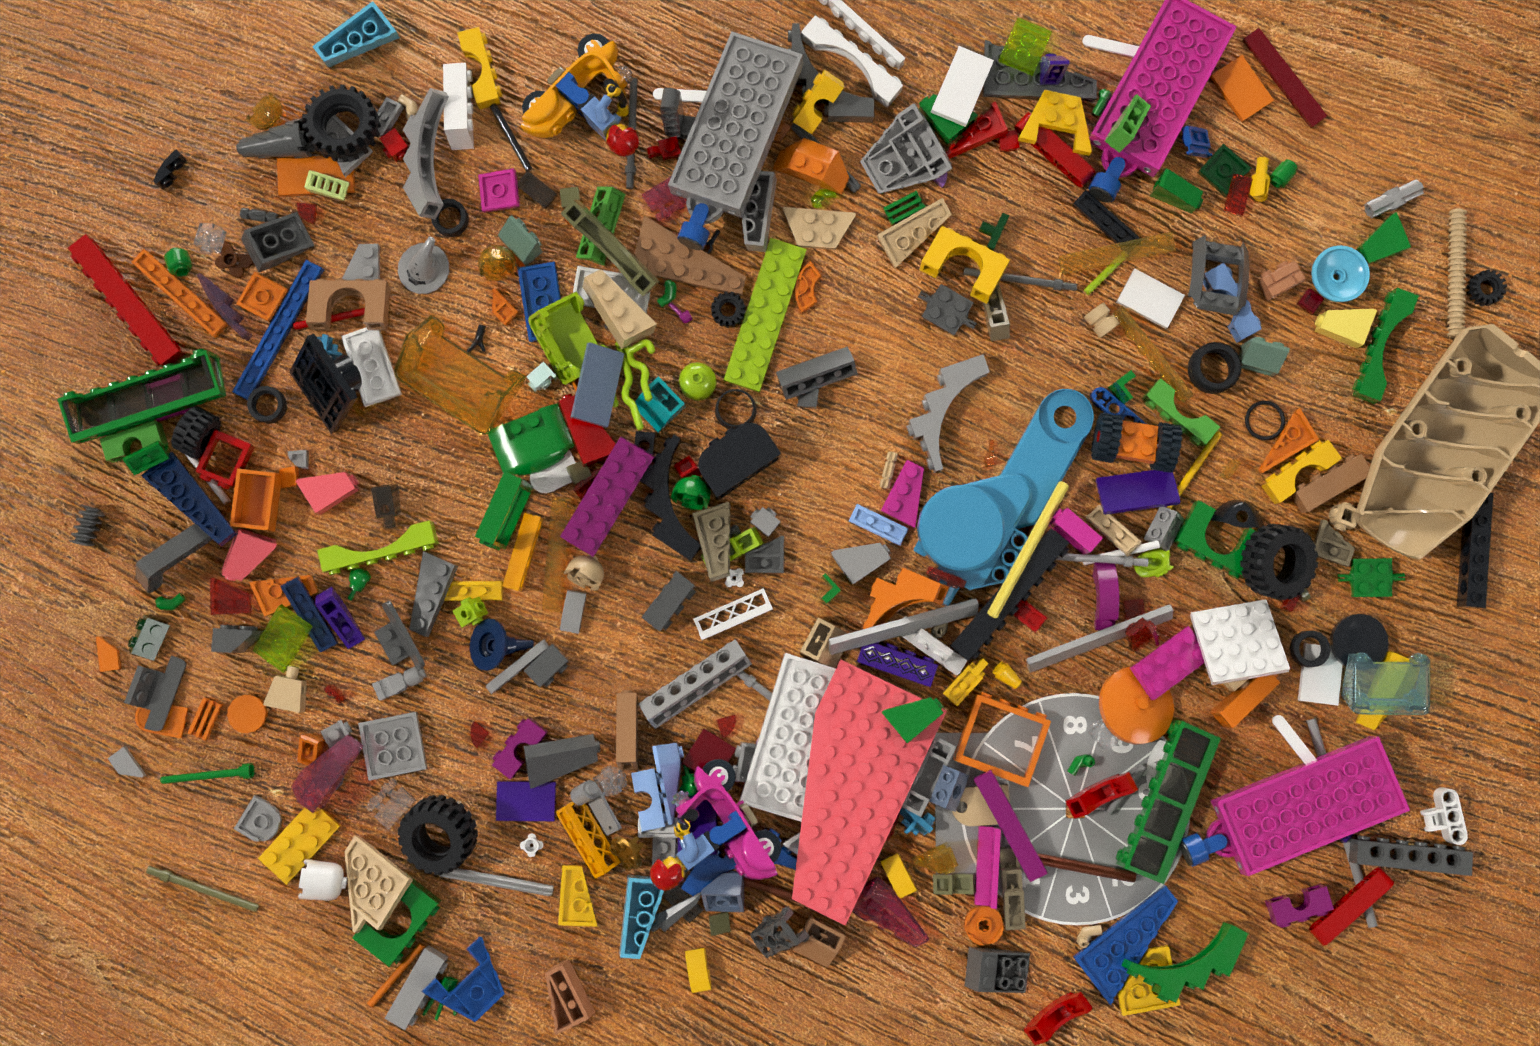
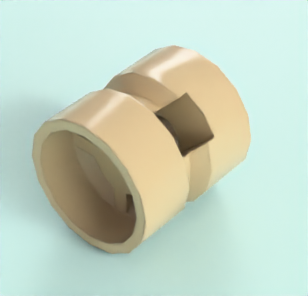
M1104 302L1084 316V319L1090 326L1094 325V332L1099 338L1120 324L1114 315H1109L1110 310Z

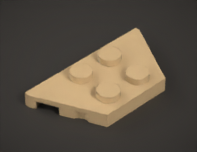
M783 207V213L789 223L797 246L802 248L836 250L856 216V213Z

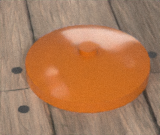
M1130 667L1120 669L1110 675L1104 682L1099 696V709L1104 724L1114 736L1126 743L1141 745L1153 742L1162 737L1171 725L1174 703L1170 690H1167L1157 699L1151 700Z

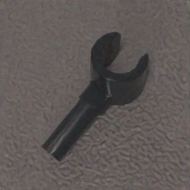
M716 230L711 239L706 242V245H710L708 254L713 252L712 245L720 234L719 230Z

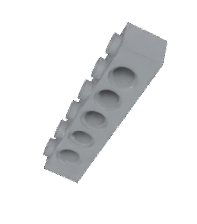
M735 639L699 664L694 665L684 674L679 675L669 684L661 687L660 690L651 696L646 697L639 703V706L647 720L656 729L752 665V663Z

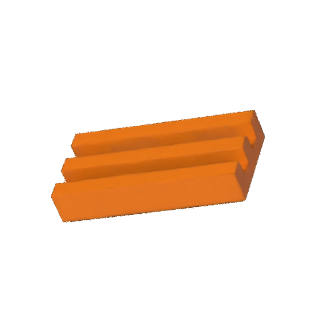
M203 697L188 734L202 738L205 741L208 740L223 704ZM207 703H209L197 731H195ZM214 705L216 706L204 734H202V730Z

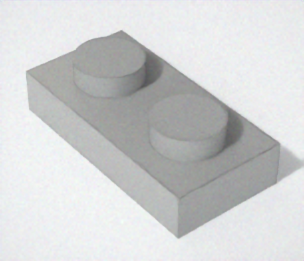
M388 97L385 98L377 112L378 120L381 123V127L377 128L380 133L379 137H382L392 129L404 109L400 103Z

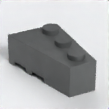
M675 571L672 579L663 587L662 592L655 598L641 618L659 632L663 629L666 631L673 623L670 619L674 614L678 616L684 609L682 605L686 599L690 600L694 596L696 586L679 572Z

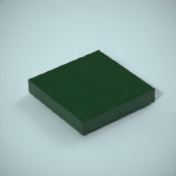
M1223 144L1197 173L1226 197L1252 168Z

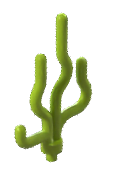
M643 339L633 346L629 345L621 349L616 341V350L624 353L621 369L623 368L626 379L622 387V399L631 410L636 429L642 430L643 423L637 404L629 396L633 382L630 366L641 371L640 383L645 400L650 402L652 394L648 385L649 369L644 363L635 360L633 354L643 347L647 348L649 354H653L655 347L650 340ZM616 394L613 403L614 408L619 405Z

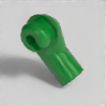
M672 280L665 281V294L656 300L661 308L676 297L677 286Z
M1088 754L1076 756L1067 772L1076 776L1080 768L1093 767L1095 759Z

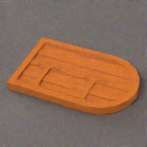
M172 705L164 728L161 731L144 729L151 710L138 707L135 713V722L143 731L182 738L189 708Z

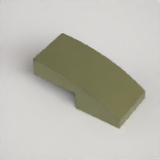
M933 874V894H975V874Z

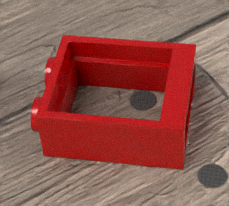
M214 430L195 472L204 481L211 482V480L218 482L217 485L227 490L229 487L235 489L237 469L246 468L255 448L250 443ZM218 441L242 451L229 480L205 470Z

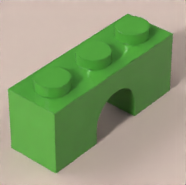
M152 420L143 423L141 426H134L124 429L122 432H115L101 438L100 443L106 461L115 463L123 460L125 456L131 454L130 446L137 439L141 441L143 448L158 440L163 447L168 445L162 424Z

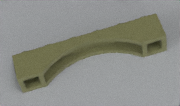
M579 199L573 200L561 212V215L575 229L588 238L612 261L627 281L642 296H646L660 282Z

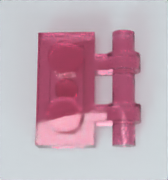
M671 176L642 194V198L651 212L656 209L660 210L655 215L658 222L664 218L671 217L670 214L678 209L682 210L686 205V198L680 199L677 195L671 194L668 187ZM673 199L675 203L666 208L664 204Z

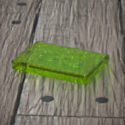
M1018 17L998 62L1033 76L1052 31Z
M281 604L276 609L252 651L284 673L287 671V667L291 665L313 626Z

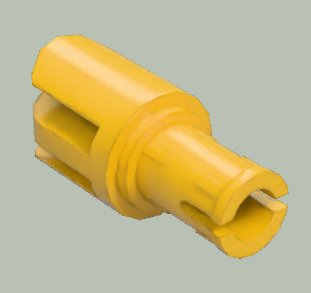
M1266 157L1257 158L1256 173L1251 176L1250 195L1258 202L1265 201L1269 193L1271 178L1267 174L1269 158Z

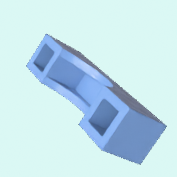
M1225 263L1204 273L1203 285L1207 292L1237 297L1238 283H1235L1232 271ZM1247 299L1245 307L1243 306L1237 315H1233L1232 321L1227 326L1236 343L1262 329L1261 322L1257 316H1254L1251 311V304Z

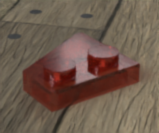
M930 565L927 567L926 573L929 574V579L937 582L942 579L952 588L958 589V586L964 588L966 584L965 579Z
M210 578L211 615L252 613L251 594L217 578Z

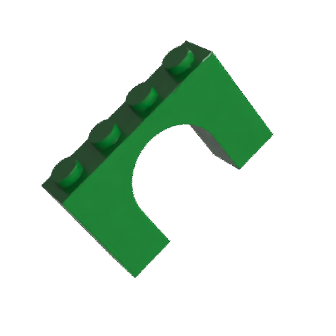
M1199 500L1195 501L1174 540L1177 548L1184 552L1189 550L1194 553L1195 558L1211 562V566L1218 570L1224 569L1228 571V575L1232 578H1243L1241 572L1243 567L1240 566V561L1243 558L1241 553L1242 550H1245L1246 546L1244 544L1247 540L1251 539L1250 535L1255 530L1252 528L1244 529L1237 545L1230 553L1226 555L1218 554L1210 549L1205 539L1206 528L1216 509Z
M415 879L412 880L401 898V901L408 906L411 912V924L405 933L392 935L384 930L375 929L366 921L361 931L352 938L388 967L394 963L397 965L404 956L403 950L406 947L409 949L416 941V938H414L418 931L421 933L428 925L426 920L429 916L434 917L441 908L438 905L442 900Z

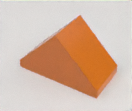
M310 733L301 734L299 737L297 762L316 768L326 743L325 739Z

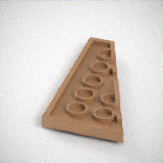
M644 216L635 257L655 277L720 292H734L735 295L742 296L746 276L703 250H694L684 246L678 241V235Z

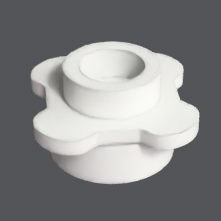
M741 568L737 570L730 569V576L726 577L725 585L727 587H742L744 585L742 580L744 571Z
M531 833L525 841L520 843V848L524 849L529 857H534L536 852L543 848V842L539 841L534 833Z

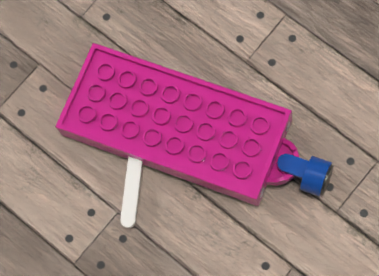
M1164 0L1140 46L1092 35L1084 36L1082 43L1086 47L1133 57L1089 137L1090 144L1103 150L1101 159L1106 171L1105 173H1096L1088 188L1091 195L1102 202H1113L1122 187L1118 178L1127 177L1136 169L1151 177L1156 175L1237 26L1188 0ZM1137 94L1150 104L1151 107L1134 139L1119 153L1106 143L1105 139L1130 101Z
M1281 715L1274 716L1272 723L1303 763L1212 799L1211 803L1218 819L1212 822L1207 829L1206 839L1202 840L1197 833L1181 839L1179 846L1184 859L1189 866L1194 867L1209 861L1208 854L1215 852L1223 857H1234L1240 873L1250 876L1410 811L1378 736H1368L1315 758L1284 717Z

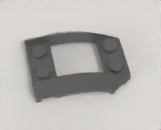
M1206 235L1192 242V272L1188 297L1194 299L1193 304L1197 309L1237 315L1241 308L1245 307L1247 299L1249 251L1244 242L1241 247L1206 241ZM1206 260L1239 265L1237 297L1202 291Z

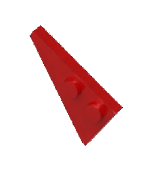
M996 101L991 104V108L984 115L981 114L977 121L967 128L962 134L963 137L956 144L953 143L948 148L946 153L949 159L1009 133Z

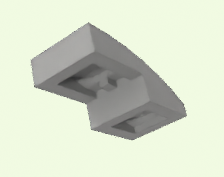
M567 590L560 625L561 631L579 634L587 593Z

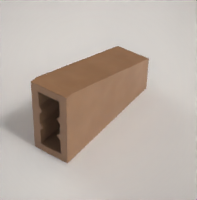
M631 690L617 693L616 764L619 771L639 770L638 697Z

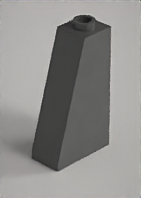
M594 734L524 746L530 789L598 761L597 753L601 752L599 741H595Z

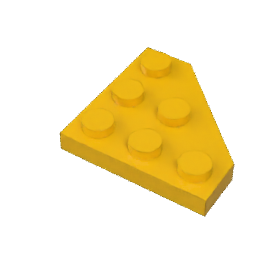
M1169 946L1148 948L1138 964L1147 966L1173 965ZM1130 975L1117 994L1122 1016L1180 1006L1179 998L1176 1003L1171 1000L1166 1003L1158 999V994L1152 991L1153 986L1143 982L1144 977L1138 975V978Z

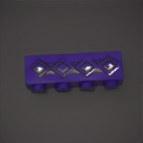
M879 642L860 648L856 662L931 687L938 667L937 664H934L933 659L924 656L922 660L915 657L916 653L905 650V653L897 651L898 647L887 644L884 647L879 645Z

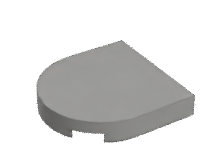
M254 795L234 830L253 841H267L279 832L282 824L281 814L273 804L258 795Z

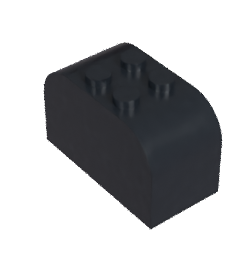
M745 423L736 429L733 426L725 432L726 435L723 438L719 439L717 437L709 442L710 446L700 455V473L718 501L781 459V452L762 426L755 423Z

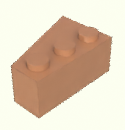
M569 959L551 967L545 973L548 994L552 1005L551 1013L554 1018L555 1035L589 1019L594 1014L595 1010Z

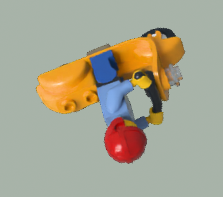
M592 33L586 35L578 44L577 52L579 58L569 68L563 69L559 67L548 78L547 81L551 86L546 92L535 91L526 96L522 105L523 122L521 129L523 132L537 138L554 137L562 131V128L568 122L574 119L577 112L606 140V144L614 154L620 157H628L637 150L639 137L633 128H627L625 125L619 124V122L621 121V116H627L629 113L625 98L627 94L624 89L628 86V82L633 80V73L627 66H619L617 71H614L612 68L618 56V48L615 41L609 42L601 34ZM605 74L607 79L604 81V87L607 95H604L599 101L592 93L589 95L588 91L584 88L597 75ZM615 97L619 101L617 104L618 112L612 115L607 107L612 101L611 98Z

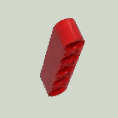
M1027 112L1014 126L1019 135L1032 113ZM1038 127L1037 141L1035 144L1030 145L1080 188L1084 187L1096 173L1093 167L1077 153H1073V149L1050 129Z
M1381 867L1375 868L1333 905L1334 910H1330L1327 915L1319 917L1309 927V932L1322 946L1329 944L1391 889L1395 882Z

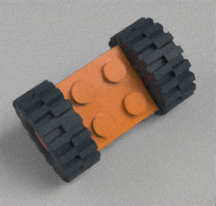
M1099 414L1094 428L1095 432L1093 433L1092 460L1113 463L1114 459L1119 458L1149 463L1151 470L1169 473L1173 472L1176 468L1182 445L1180 425L1160 422L1157 426L1124 421L1119 415Z

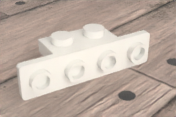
M922 628L919 631L901 635L955 675L960 674L967 662L965 658Z

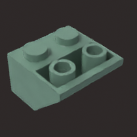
M511 215L498 236L525 266H528L543 252L540 248L542 244L532 231L528 233L529 230L519 217L515 219Z
M1254 337L1241 345L1239 352L1242 369L1273 377L1279 373L1290 348L1284 347V344L1280 342L1269 343L1262 337Z

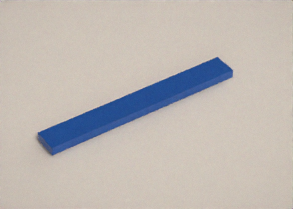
M305 260L234 387L233 393L248 400L252 391L260 386L292 329L293 323L297 320L308 300L310 280L320 279L324 271L322 267Z

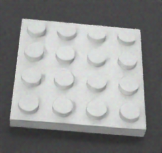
M1267 600L1191 612L1190 618L1212 685L1289 672L1290 667Z

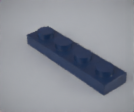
M297 576L281 585V589L319 652L321 653L338 643L336 637L316 607L314 600L300 577Z

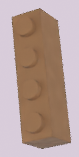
M1351 454L1343 459L1344 463L1340 465L1336 463L1328 468L1327 473L1322 475L1320 472L1311 477L1312 481L1308 484L1303 482L1295 486L1296 492L1291 496L1301 513L1311 511L1366 479L1370 467L1363 455L1355 456Z

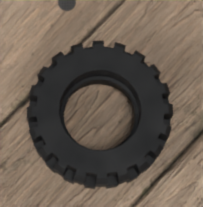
M1268 524L1267 526L1257 529L1258 532L1254 531L1250 535L1251 539L1246 541L1244 544L1246 546L1245 550H1242L1241 553L1243 558L1240 561V566L1243 567L1241 572L1243 578H1246L1245 583L1255 593L1279 600L1293 599L1297 595H1301L1305 591L1304 589L1311 585L1310 581L1316 575L1314 573L1315 568H1318V562H1316L1318 553L1314 549L1316 546L1311 541V537L1304 533L1302 529L1287 525ZM1283 547L1285 553L1284 566L1280 573L1275 576L1273 570L1274 558L1279 549Z
M432 795L420 800L405 814L398 828V835L400 836L398 843L399 846L402 845L401 851L403 855L408 857L407 861L410 864H415V868L418 870L423 869L428 874L434 872V875L448 874L458 869L470 856L477 844L478 830L475 829L477 825L475 819L472 820L471 812L464 809L465 806L462 803L458 804L456 799L451 797L446 799L444 795H439L438 797ZM425 823H433L443 828L450 838L451 846L445 847L435 843L427 834Z

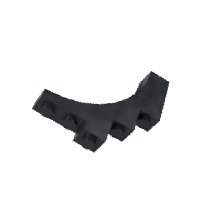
M674 434L672 438H667L663 444L664 450L662 453L658 452L652 461L654 465H649L640 482L654 491L653 493L649 492L643 502L646 503L644 507L662 519L661 523L657 521L654 525L652 536L692 562L700 550L701 544L692 538L680 524L674 513L669 494L670 466L674 454L681 443V438Z

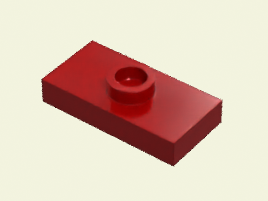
M1021 601L1017 605L1019 610L1014 614L1017 620L1035 634L1048 619L1027 601Z

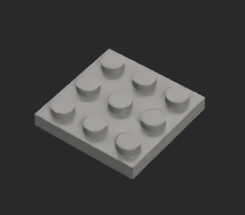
M417 712L358 723L368 781L428 769Z

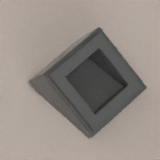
M819 389L799 395L797 407L816 409Z

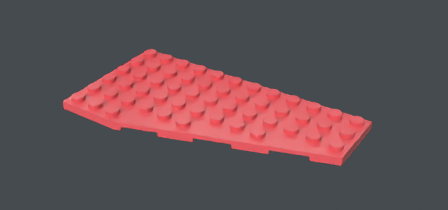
M840 660L815 712L792 899L846 925L947 710L941 709L944 712L910 742L906 743L881 712L884 709L918 701L922 698Z

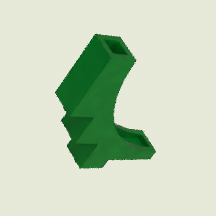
M1223 922L1212 941L1195 956L1183 962L1169 966H1147L1124 959L1121 966L1127 969V974L1138 978V975L1144 977L1143 982L1153 986L1152 991L1158 994V999L1166 1003L1169 1000L1176 1003L1184 985L1193 990L1196 987L1203 990L1210 973L1219 977L1222 974L1230 977L1249 933L1232 924Z

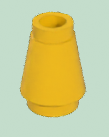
M1003 661L992 672L996 679L1013 689H1016L1022 682L1010 665Z

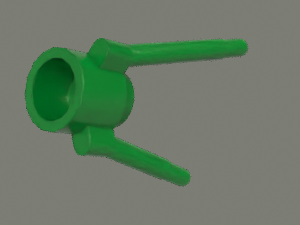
M444 976L443 980L440 979L441 985L448 993L459 982L458 979ZM431 998L422 1013L423 1016L427 1014L435 1001ZM441 1003L438 1006L435 1020L439 1019L444 1006Z

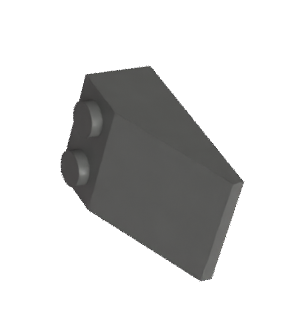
M297 212L246 229L241 238L258 272L275 267L314 247V243Z

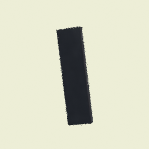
M1087 190L1072 204L1115 244L1126 251L1128 255L1141 242L1142 239Z

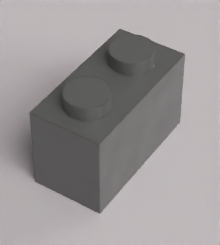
M551 644L524 671L539 688L543 686L548 687L555 680L553 678L554 675L558 672L562 674L569 667L567 663L570 660L555 644Z

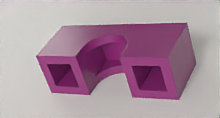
M532 718L523 719L516 727L518 729L517 733L514 736L511 734L504 744L507 746L504 750H499L492 758L494 760L492 766L509 779H512L525 763L517 755L519 744H539L548 733L545 728Z
M1317 884L1302 889L1304 901L1299 907H1293L1290 898L1285 895L1265 900L1271 922L1283 928L1290 926L1291 922L1297 920L1298 922L1307 921L1310 919V916L1327 915L1328 911L1334 910L1327 886Z

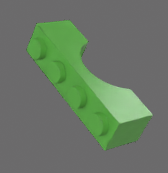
M1161 378L1157 380L1142 398L1145 401V405L1152 410L1158 411L1160 413L1159 416L1166 422L1170 421L1174 425H1180L1182 434L1185 433L1189 437V441L1194 445L1201 447L1206 445L1220 426L1206 415L1195 419L1181 415L1174 404L1176 390Z

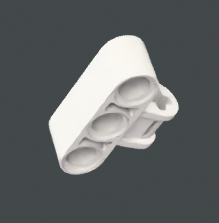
M1439 787L1433 794L1435 808L1420 811L1426 826L1424 831L1441 830L1443 839L1446 842L1462 845L1467 841L1468 834L1459 796L1453 789ZM1447 792L1448 799L1444 801L1443 796ZM1450 812L1453 813V817L1451 820L1448 819V814ZM1456 831L1457 838L1453 840L1452 835Z

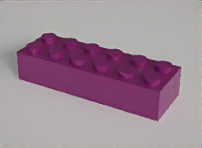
M621 436L560 537L594 557L655 456Z

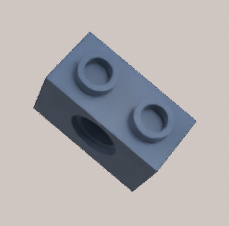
M943 765L929 802L956 812L970 775Z

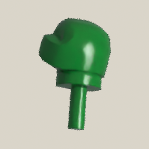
M357 568L350 572L349 587L352 588V591L347 599L352 601L357 591L362 592L367 582L371 579L368 571L363 568Z
M683 765L685 776L682 777L683 784L679 787V791L686 797H692L698 793L694 783V773L690 774L689 768Z

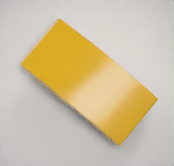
M897 853L881 861L899 899L917 891L900 854Z
M700 948L685 951L692 993L712 990L710 970L707 967L706 949Z

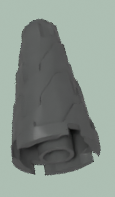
M302 118L285 122V124L269 128L267 131L255 133L253 136L239 140V143L236 145L239 155L258 158H307L314 155L310 152H315V148L306 136L302 126L305 122Z

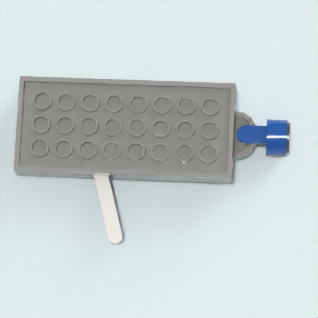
M731 31L707 91L677 89L681 92L682 102L702 103L668 183L671 194L687 199V210L691 218L689 221L683 222L677 236L678 241L684 246L694 250L704 249L710 232L703 226L718 220L723 212L742 218L804 66L803 54ZM655 89L653 92L654 98L662 100L663 89Z

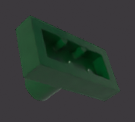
M1002 213L996 226L985 221L982 222L978 231L991 237L987 245L990 250L994 251L1010 215Z

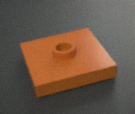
M254 271L236 305L271 323L289 290Z

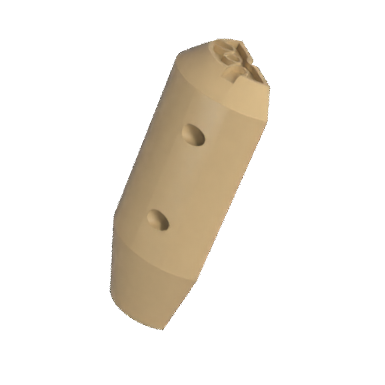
M1494 324L1468 327L1461 330L1375 450L1354 515L1359 526L1388 548L1404 556L1420 560L1473 518L1540 422V361L1528 351L1520 349L1516 341Z

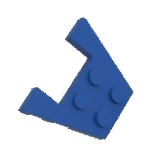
M481 936L466 948L479 965L452 991L448 993L436 978L421 990L423 994L473 1022H476L505 994Z

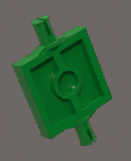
M1352 558L1349 574H1338L1337 576L1345 577L1337 578L1338 582L1350 583L1351 597H1392L1393 581H1405V578H1403L1405 577L1404 573H1393L1392 558Z

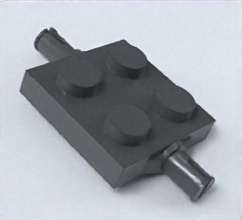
M940 284L932 296L923 291L920 292L918 298L927 302L926 310L922 315L923 319L953 336L963 324L972 329L975 328L977 322L968 318L969 310L974 302L943 284Z

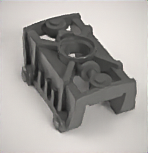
M785 906L781 912L773 916H764L763 922L750 934L755 945L766 958L774 956L782 950L786 951L794 945L797 946L801 942H806L810 938L806 930L795 934L788 923H786L794 914L789 906ZM778 926H781L783 930L777 931Z

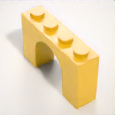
M942 226L921 261L919 270L937 278L943 265L949 258L957 255L970 257L977 263L980 269V275L972 288L970 296L987 304L1007 269L1010 259L1001 253L990 250L985 245L972 241L967 236L956 233L951 228Z

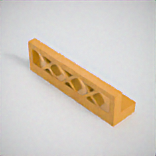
M524 513L502 585L503 587L522 592L544 520L542 517Z
M572 801L555 813L596 879L621 862L609 850L611 845L587 805L580 806L581 815L573 810L572 806L575 803ZM584 821L590 823L591 832L584 828ZM594 837L600 839L602 843L601 848L595 846ZM605 854L609 855L613 861L609 866L604 861Z

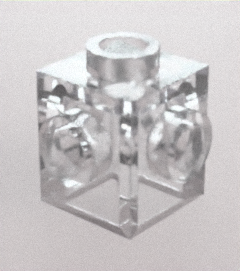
M200 223L193 244L206 254H212V252L221 253L227 232L215 224Z
M607 766L601 770V774L593 778L604 796L617 795L623 791V787L627 786L626 775L618 767Z

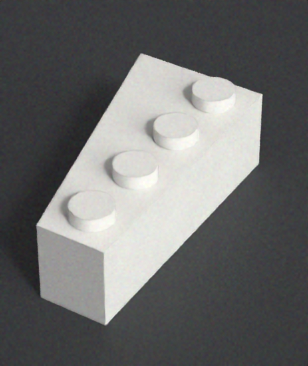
M466 63L443 64L444 92L449 96L444 107V131L451 150L474 149L473 105L471 103L473 91L470 86L473 78L472 71L468 70Z

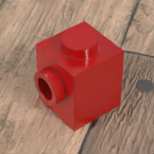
M394 128L379 139L385 146L382 150L389 159L393 157L397 162L403 160L409 147Z

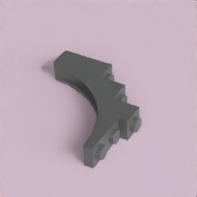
M792 23V30H788V42H792V46L788 50L803 54L804 66L796 85H802L803 97L808 89L811 90L814 86L813 81L818 72L805 53L801 40L800 23ZM841 91L834 103L827 99H820L815 103L825 104L824 116H828V122L873 123L874 98L859 97Z

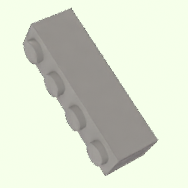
M430 945L424 948L384 1019L403 1030H406L409 1026L413 1027L419 1017L416 1013L419 1008L423 1009L428 1001L427 995L423 994L421 990L434 978H437L439 973H444L448 966V963H446L448 956Z

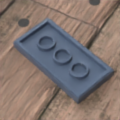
M590 342L587 343L571 418L605 428L608 427L624 353Z

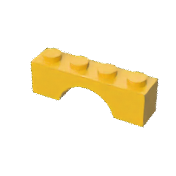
M479 27L457 32L465 57L473 58L482 65L481 76L472 85L477 106L481 110L490 107L492 104H501L500 97H503L500 85L496 86L495 80L498 79L495 68H491L490 62L493 61L490 50H486L485 44H488L485 32L482 33Z
M1321 440L1310 446L1312 450L1308 453L1305 451L1295 457L1296 461L1294 463H1286L1280 468V473L1277 475L1273 473L1264 479L1266 483L1261 486L1274 504L1281 503L1296 492L1295 477L1303 467H1312L1321 472L1342 459L1329 440L1321 442Z

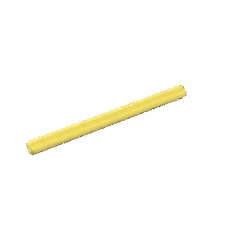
M1059 481L991 604L987 612L989 616L998 618L1069 488L1065 482Z

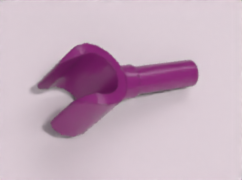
M672 302L669 303L668 306L677 313L684 324L692 320L688 310L682 313Z

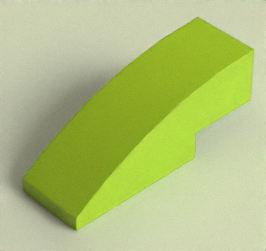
M756 527L750 528L730 539V562L764 544Z

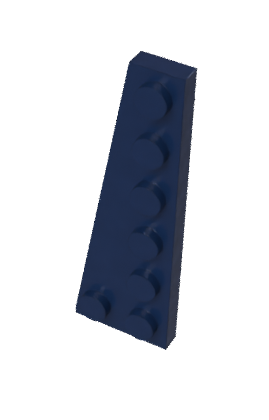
M173 452L169 453L168 460L151 467L141 475L220 546H223L237 535Z

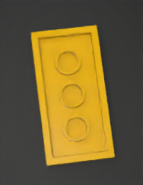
M313 799L258 859L287 885L306 865L304 860L312 859L342 825Z

